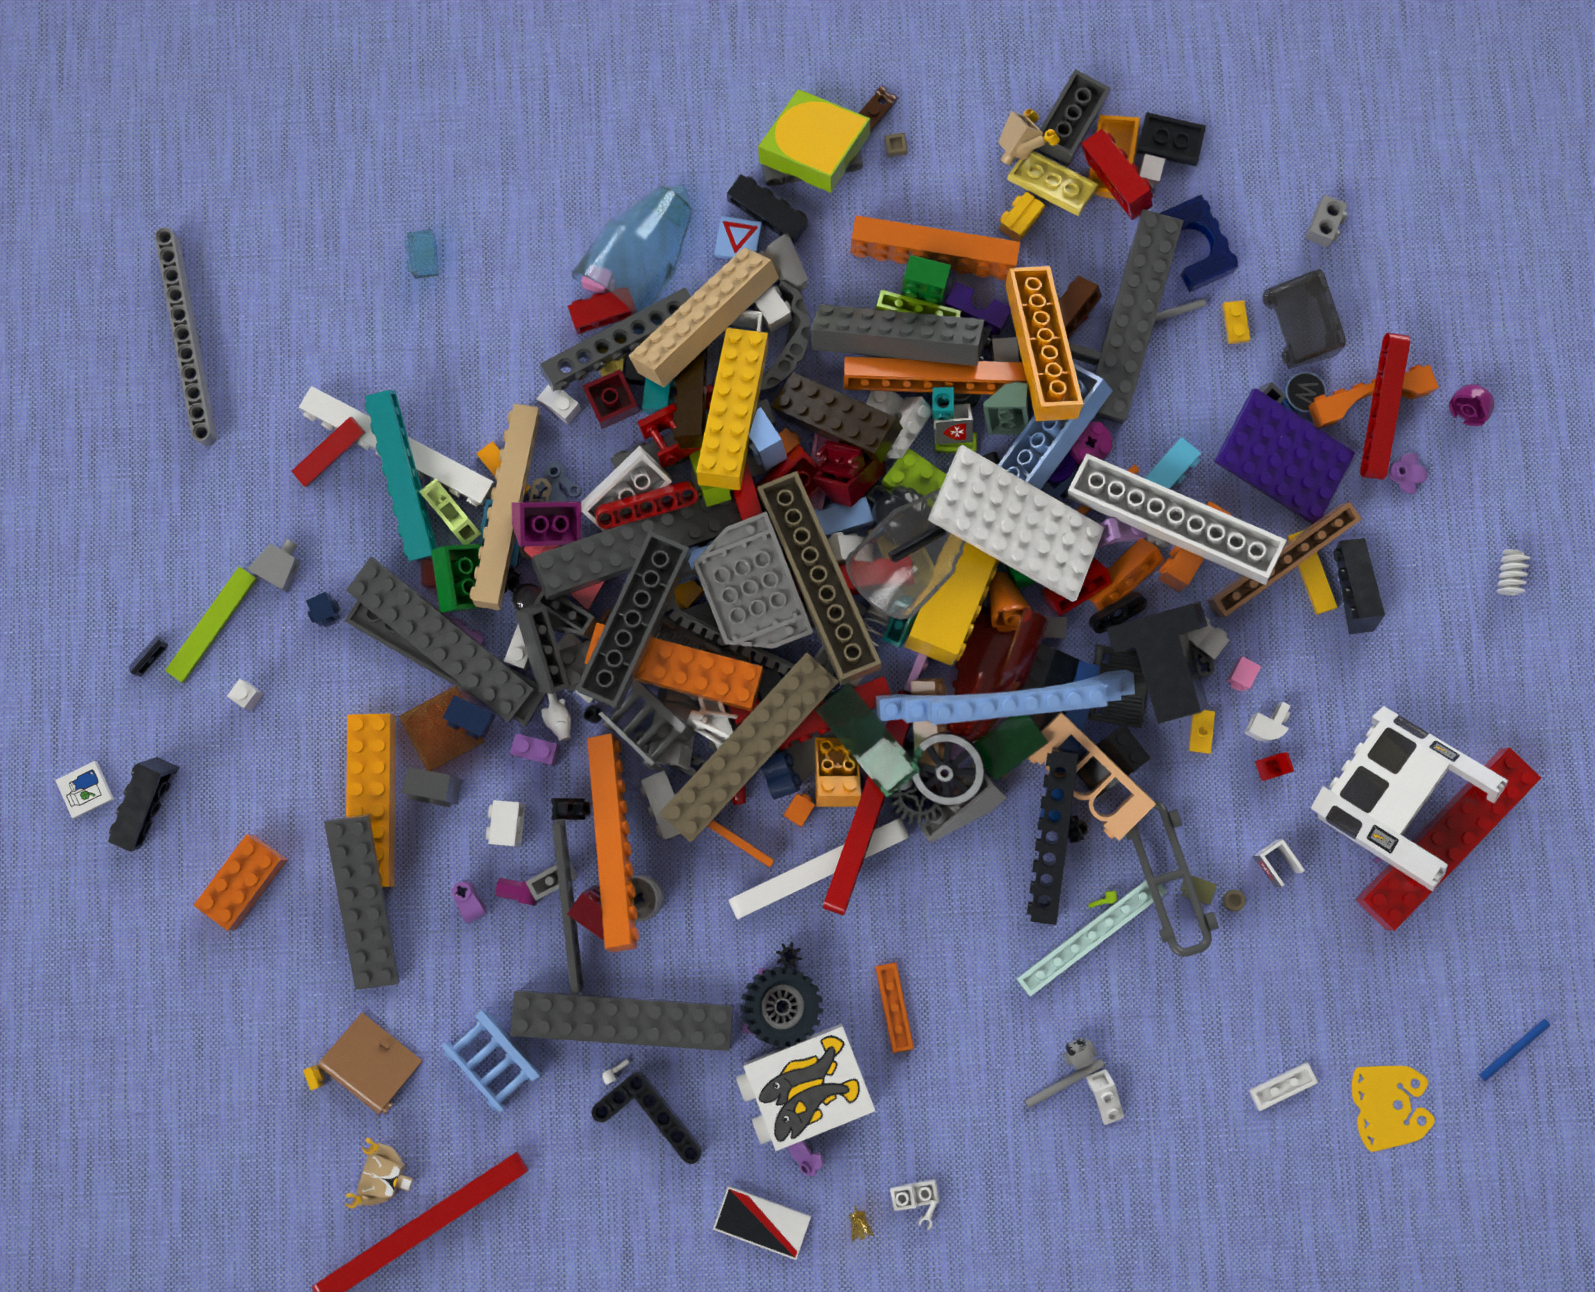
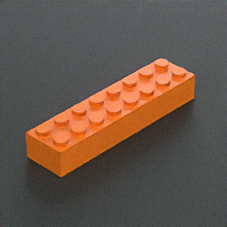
M855 215L850 254H854V256L859 258H865L866 256L874 257L878 261L893 260L897 264L908 263L910 255L949 264L951 265L950 270H954L958 274L973 273L982 278L991 276L996 277L997 280L1006 281L1009 268H1016L1020 242Z
M596 623L584 663L586 666L604 630V624ZM653 638L634 680L752 712L764 669L762 666Z

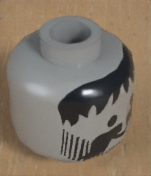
M1084 1037L1067 1043V1052L1063 1053L1068 1066L1073 1065L1077 1070L1092 1065L1095 1062V1057L1098 1056L1091 1040H1086Z

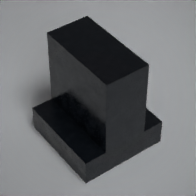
M1201 601L1107 628L1114 653L1136 648L1158 724L1200 713L1209 706L1187 634L1188 632L1208 626Z

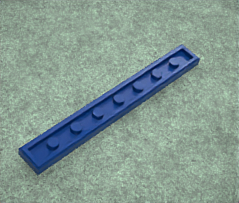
M1078 661L1073 682L1097 676L1100 666ZM1090 708L1067 710L1065 716L1084 733ZM1070 735L1058 748L1079 751L1081 744ZM1063 767L1055 769L1058 772H1066V769ZM1056 788L1051 794L1054 798H1061L1064 792ZM1041 809L1040 817H1044V809ZM1052 810L1049 812V817L1057 820L1061 817V813L1058 810Z

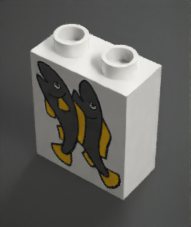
M842 1023L806 1037V1041L796 1042V1045L792 1047L786 1045L744 1063L746 1073L737 1076L736 1080L744 1101L748 1102L756 1098L762 1115L753 1118L752 1122L761 1145L772 1141L775 1151H778L875 1112Z

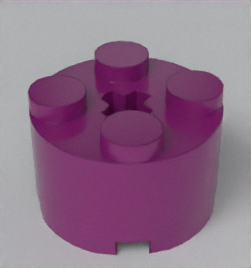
M1090 422L1069 450L1071 456L1075 459V464L1081 465L1086 454L1104 461L1112 449L1111 434L1101 422ZM1088 442L1089 444H1092L1093 447L1091 448L1090 445L1086 446V443Z

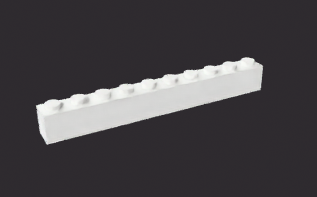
M312 386L310 387L299 406L304 412V417L313 422L315 419L321 421V426L330 431L337 429L349 417H353L366 432L358 440L357 444L366 450L369 448L376 450L377 440L370 428V416ZM408 437L419 478L423 479L425 476L431 479L430 482L436 478L442 486L449 489L448 492L453 496L459 498L461 495L467 498L466 502L474 507H478V505L485 506L486 499L491 497L493 487L496 488L493 481Z

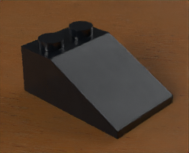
M1125 724L1096 744L1127 775H1130L1151 759ZM1085 752L1083 755H1081V756L1078 758V761H1079L1087 752ZM1092 756L1076 773L1091 791L1110 771ZM1115 777L1095 798H1098L1120 781Z

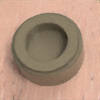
M1229 890L1223 895L1222 902L1227 910L1239 911L1245 906L1246 899L1241 891Z

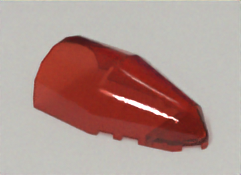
M981 605L982 608L973 624L974 627L967 642H963L967 644L959 662L956 661L955 664L958 674L957 680H954L952 687L955 688L954 695L1020 691L1028 682L1049 621L1034 610L1024 607L1017 629L1000 632L997 630V627H992L990 608ZM999 718L947 723V728L952 733L960 734L974 742L984 738Z

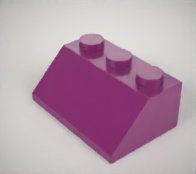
M511 502L512 526L519 546L566 545L581 540V502Z

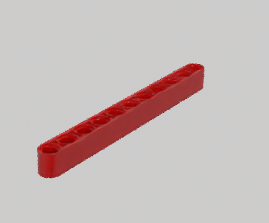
M899 690L898 693H897V694L911 695V694H909V693H906V692H903V691H900V690ZM903 719L887 721L823 904V909L842 916L846 913L892 781L891 768L898 763L911 723H906Z
M515 1152L311 1286L313 1292H346L528 1172L529 1170L518 1152Z

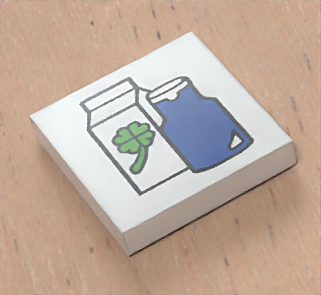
M93 761L55 780L72 819H76L114 800L97 761Z

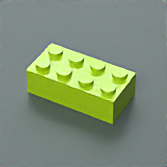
M908 448L903 457L897 459L883 478L881 486L887 490H891L898 485H903L906 488L911 487L917 493L924 495L926 503L930 505L932 511L947 474Z

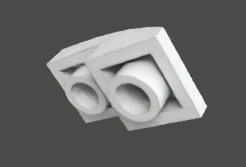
M936 1179L890 1188L894 1211L929 1205L932 1203V1200L940 1202Z

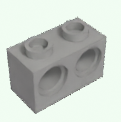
M1324 195L1317 205L1304 239L1328 247L1332 241L1336 242L1340 234V230H1338L1339 224H1343L1348 213L1345 212L1347 203ZM1328 210L1333 211L1335 216L1330 215ZM1320 228L1327 230L1328 234H1324Z

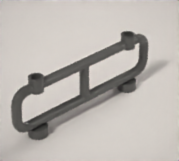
M1154 800L1156 805L1153 808L1157 809L1160 813L1179 869L1154 877L1137 825L1126 834L1127 840L1132 839L1154 901L1163 928L1159 930L1162 942H1168L1172 952L1178 956L1195 955L1207 950L1211 945V931L1219 929L1214 912L1204 914L1174 829L1182 826L1178 810L1175 809L1168 812L1162 802ZM1179 878H1183L1203 935L1201 943L1187 948H1182L1177 944L1157 886Z

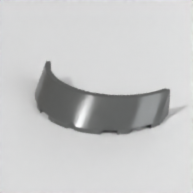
M782 280L779 283V290L784 301H787L791 306L792 321L789 322L788 337L781 354L775 363L763 373L760 392L778 385L789 377L797 368V364L802 361L809 343L810 318L803 297L797 289ZM714 378L712 381L713 387L715 385L716 378Z

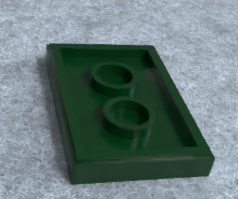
M1021 715L1007 718L974 744L982 754L985 767L995 781H998L1049 742L1029 715Z

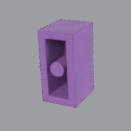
M516 733L510 754L519 758L555 766L560 745Z

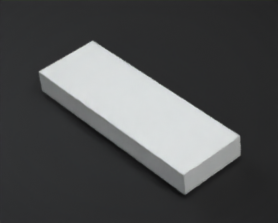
M1305 1062L1248 1091L1258 1111H1262L1317 1084L1318 1081L1309 1063Z

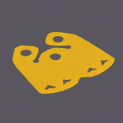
M1357 1067L1353 1073L1351 1083L1352 1097L1355 1104L1360 1108L1357 1127L1364 1145L1371 1152L1420 1140L1434 1125L1435 1117L1423 1107L1417 1108L1411 1116L1409 1124L1404 1125V1120L1407 1119L1411 1112L1410 1098L1402 1089L1397 1087V1084L1401 1083L1415 1097L1423 1095L1428 1086L1427 1078L1411 1067ZM1359 1074L1364 1078L1360 1083H1358L1360 1079ZM1412 1079L1420 1081L1418 1088H1412L1410 1084ZM1359 1091L1365 1094L1363 1096V1100L1360 1099L1361 1095L1359 1094ZM1400 1100L1403 1106L1400 1110H1396L1393 1107L1394 1101ZM1419 1116L1426 1118L1427 1122L1425 1125L1420 1126L1417 1123ZM1364 1119H1366V1121L1370 1123L1366 1128V1123L1364 1122ZM1368 1136L1374 1138L1372 1145L1371 1140L1368 1139Z

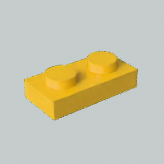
M1245 301L1224 302L1222 308L1228 344L1249 342L1251 339Z

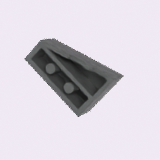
M542 590L534 602V605L546 606L552 629L556 632L592 639L596 623L603 624L602 620L564 596L547 602Z

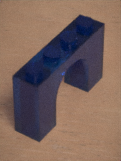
M1202 194L1159 213L1184 220L1181 231L1187 229L1196 230L1202 233L1209 242V256L1185 267L1181 273L1189 293L1234 273L1238 267L1237 257L1234 253H1231L1228 247V239L1225 235H1222L1219 229V222L1215 217L1213 218L1210 212V204L1207 200H1204Z

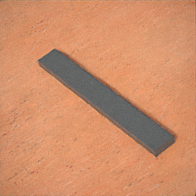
M557 819L553 823L552 828L571 995L579 994L583 988L577 922L567 915L574 904L566 822L564 819Z

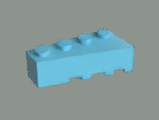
M1181 437L1145 479L1168 489L1174 483L1179 485L1186 477L1184 472L1187 468L1193 469L1201 460L1198 458L1201 452Z

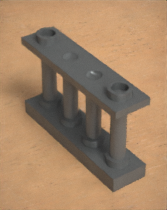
M633 680L631 684L633 688L631 690L632 693L623 702L620 710H616L611 717L602 711L599 715L604 719L602 722L604 726L610 731L614 729L644 758L642 763L650 770L655 768L661 772L663 768L656 761L678 736L684 735L690 740L695 732L642 682ZM643 697L646 700L645 706L622 729L617 724L618 720L638 698L641 699ZM657 710L659 712L658 719L637 742L633 740L630 734L651 711ZM670 723L673 726L671 728L672 731L653 753L649 755L643 748L664 724Z

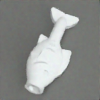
M556 692L553 694L547 693L550 704L548 708L541 710L543 721L558 737L559 742L571 739V715L566 708L565 700L561 699L558 701Z

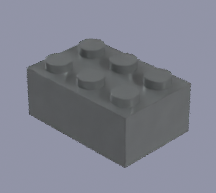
M407 767L402 793L408 794L407 799L450 807L451 804L458 803L463 779L447 774Z

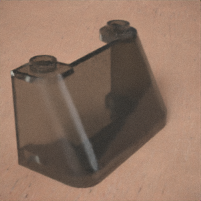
M1321 269L1298 276L1268 288L1263 292L1264 305L1270 309H1275L1286 346L1281 356L1288 369L1335 357L1345 347V334L1324 272Z

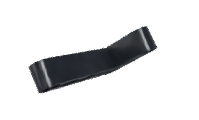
M641 1072L632 1073L592 1108L593 1119L601 1123L609 1120L635 1098L684 1162L694 1164L701 1157L702 1148L698 1141L646 1075ZM639 1077L643 1083L642 1087L634 1088L631 1084L632 1078ZM615 1092H623L625 1101L622 1103L617 1102L614 1098ZM651 1094L655 1096L656 1104L653 1106L647 1105L645 1102L646 1095ZM598 1106H605L608 1109V1115L605 1117L598 1115ZM659 1113H668L670 1121L662 1123L658 1118ZM677 1129L681 1130L684 1138L682 1140H675L672 1132ZM694 1147L698 1155L690 1158L686 1154V1149Z

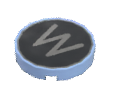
M1301 372L1295 374L1287 381L1284 388L1285 399L1292 410L1298 413L1309 414L1310 409L1308 406L1314 402V398L1326 394V386L1318 375L1311 372Z

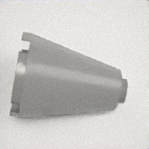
M788 233L769 244L764 250L765 252L762 250L758 253L772 260L779 276L778 281L786 282L799 292L807 287L808 277Z

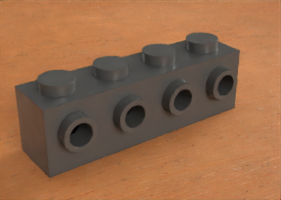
M533 604L515 611L539 692L553 694L569 687L546 606Z

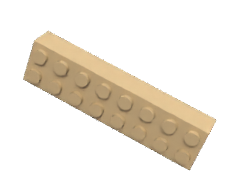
M745 247L740 250L629 355L637 372L658 385L665 387L779 279L772 260Z

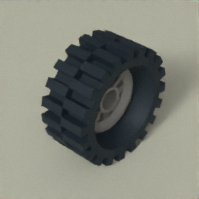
M773 967V969L763 970L761 975L756 974L753 977L755 981L748 983L745 987L749 989L747 994L743 993L742 999L745 1000V1005H741V1011L745 1012V1016L742 1018L744 1023L749 1025L747 1029L750 1033L755 1034V1037L759 1040L778 1047H785L786 1045L792 1047L796 1045V1042L806 1041L805 1036H812L815 1033L812 1029L813 1026H819L821 1020L817 1019L818 1014H823V1008L819 1007V1003L823 1002L822 996L816 993L820 991L817 985L811 983L813 980L809 976H804V973L789 968ZM782 1000L785 1007L783 1011L778 1012L776 1005Z

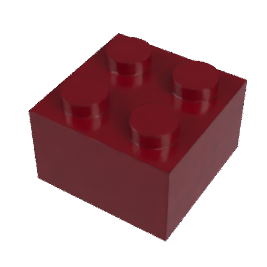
M621 369L583 385V389L602 429L640 412Z

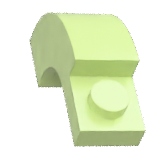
M436 478L419 491L463 545L471 543L481 535L480 531Z

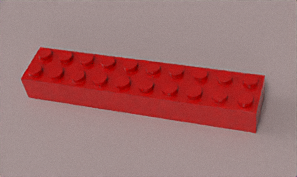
M1510 747L1500 749L1484 765L1508 780L1506 788L1495 803L1486 799L1487 792L1468 782L1411 841L1448 864L1446 873L1436 888L1541 779ZM1389 864L1355 900L1385 930L1395 931L1433 891Z

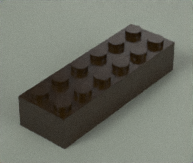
M794 372L791 373L771 406L780 418L830 441L862 448L863 456L881 464L903 429L895 416Z

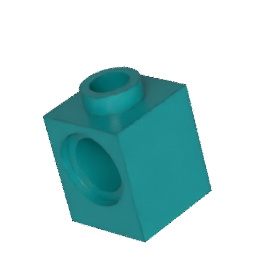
M954 387L933 388V419H954ZM941 403L948 404L945 408H941L938 405Z

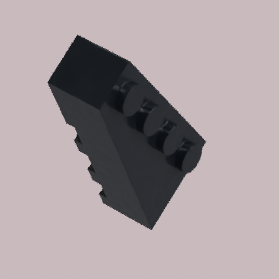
M1365 538L1339 541L1334 549L1333 556L1338 567L1349 634L1373 632L1384 618L1385 612Z

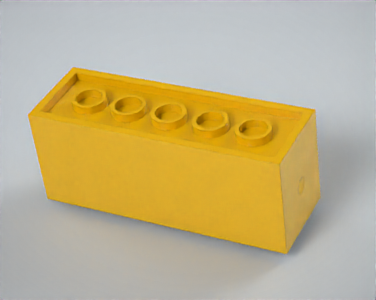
M951 533L904 647L950 666L953 665L955 660L959 662L967 645L963 642H967L974 627L973 624L980 613L981 605L990 588L988 586L994 578L999 560Z

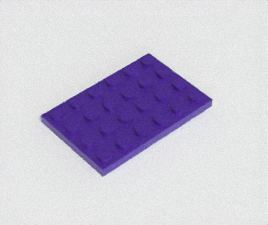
M1254 388L1246 399L1214 462L1309 523L1314 524L1323 517L1355 452L1257 388Z

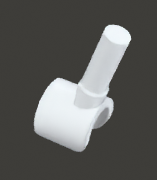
M626 1059L616 1067L606 1070L602 1075L604 1083L608 1084L616 1081L614 1073L630 1064L629 1061Z
M932 1200L928 1212H926V1215L921 1216L918 1221L919 1226H921L923 1220H928L927 1230L932 1227L931 1218L938 1203L936 1200Z

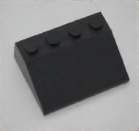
M1035 642L1032 645L1017 691L1071 683L1074 681L1078 661L1082 660L1055 648ZM1066 711L1030 714L1029 716L1040 731H1042L1060 712L1065 715Z

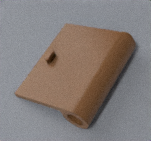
M361 1013L322 1058L318 1067L380 1115L382 1112L387 1114L394 1105L391 1102L394 1098L393 1096L422 1063V1060L365 1014Z

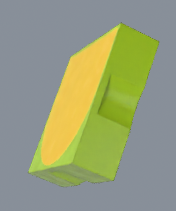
M798 89L758 145L759 163L782 173L796 176L808 184L832 193L844 175L849 162L858 154L870 136V118Z

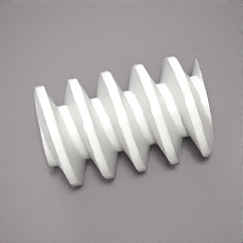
M1503 550L1502 553L1505 556L1501 558L1503 564L1500 566V570L1502 573L1499 574L1501 581L1498 582V587L1501 589H1498L1497 593L1508 596L1525 593V590L1520 588V585H1526L1527 582L1521 580V577L1528 576V573L1523 572L1522 569L1529 568V565L1524 564L1523 561L1530 560V557L1524 555L1519 550Z

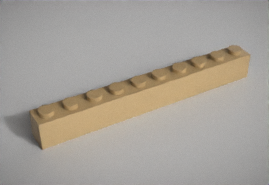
M514 404L512 411L510 410L508 413V423L510 424L508 430L504 432L503 440L505 447L501 449L499 456L501 466L497 468L495 474L497 485L496 488L493 487L491 493L493 504L487 511L489 522L488 527H484L483 530L484 546H481L479 549L480 565L475 568L474 578L476 579L475 587L472 586L470 591V599H472L475 607L501 610L516 538L512 526L511 502H523L541 417L539 407Z

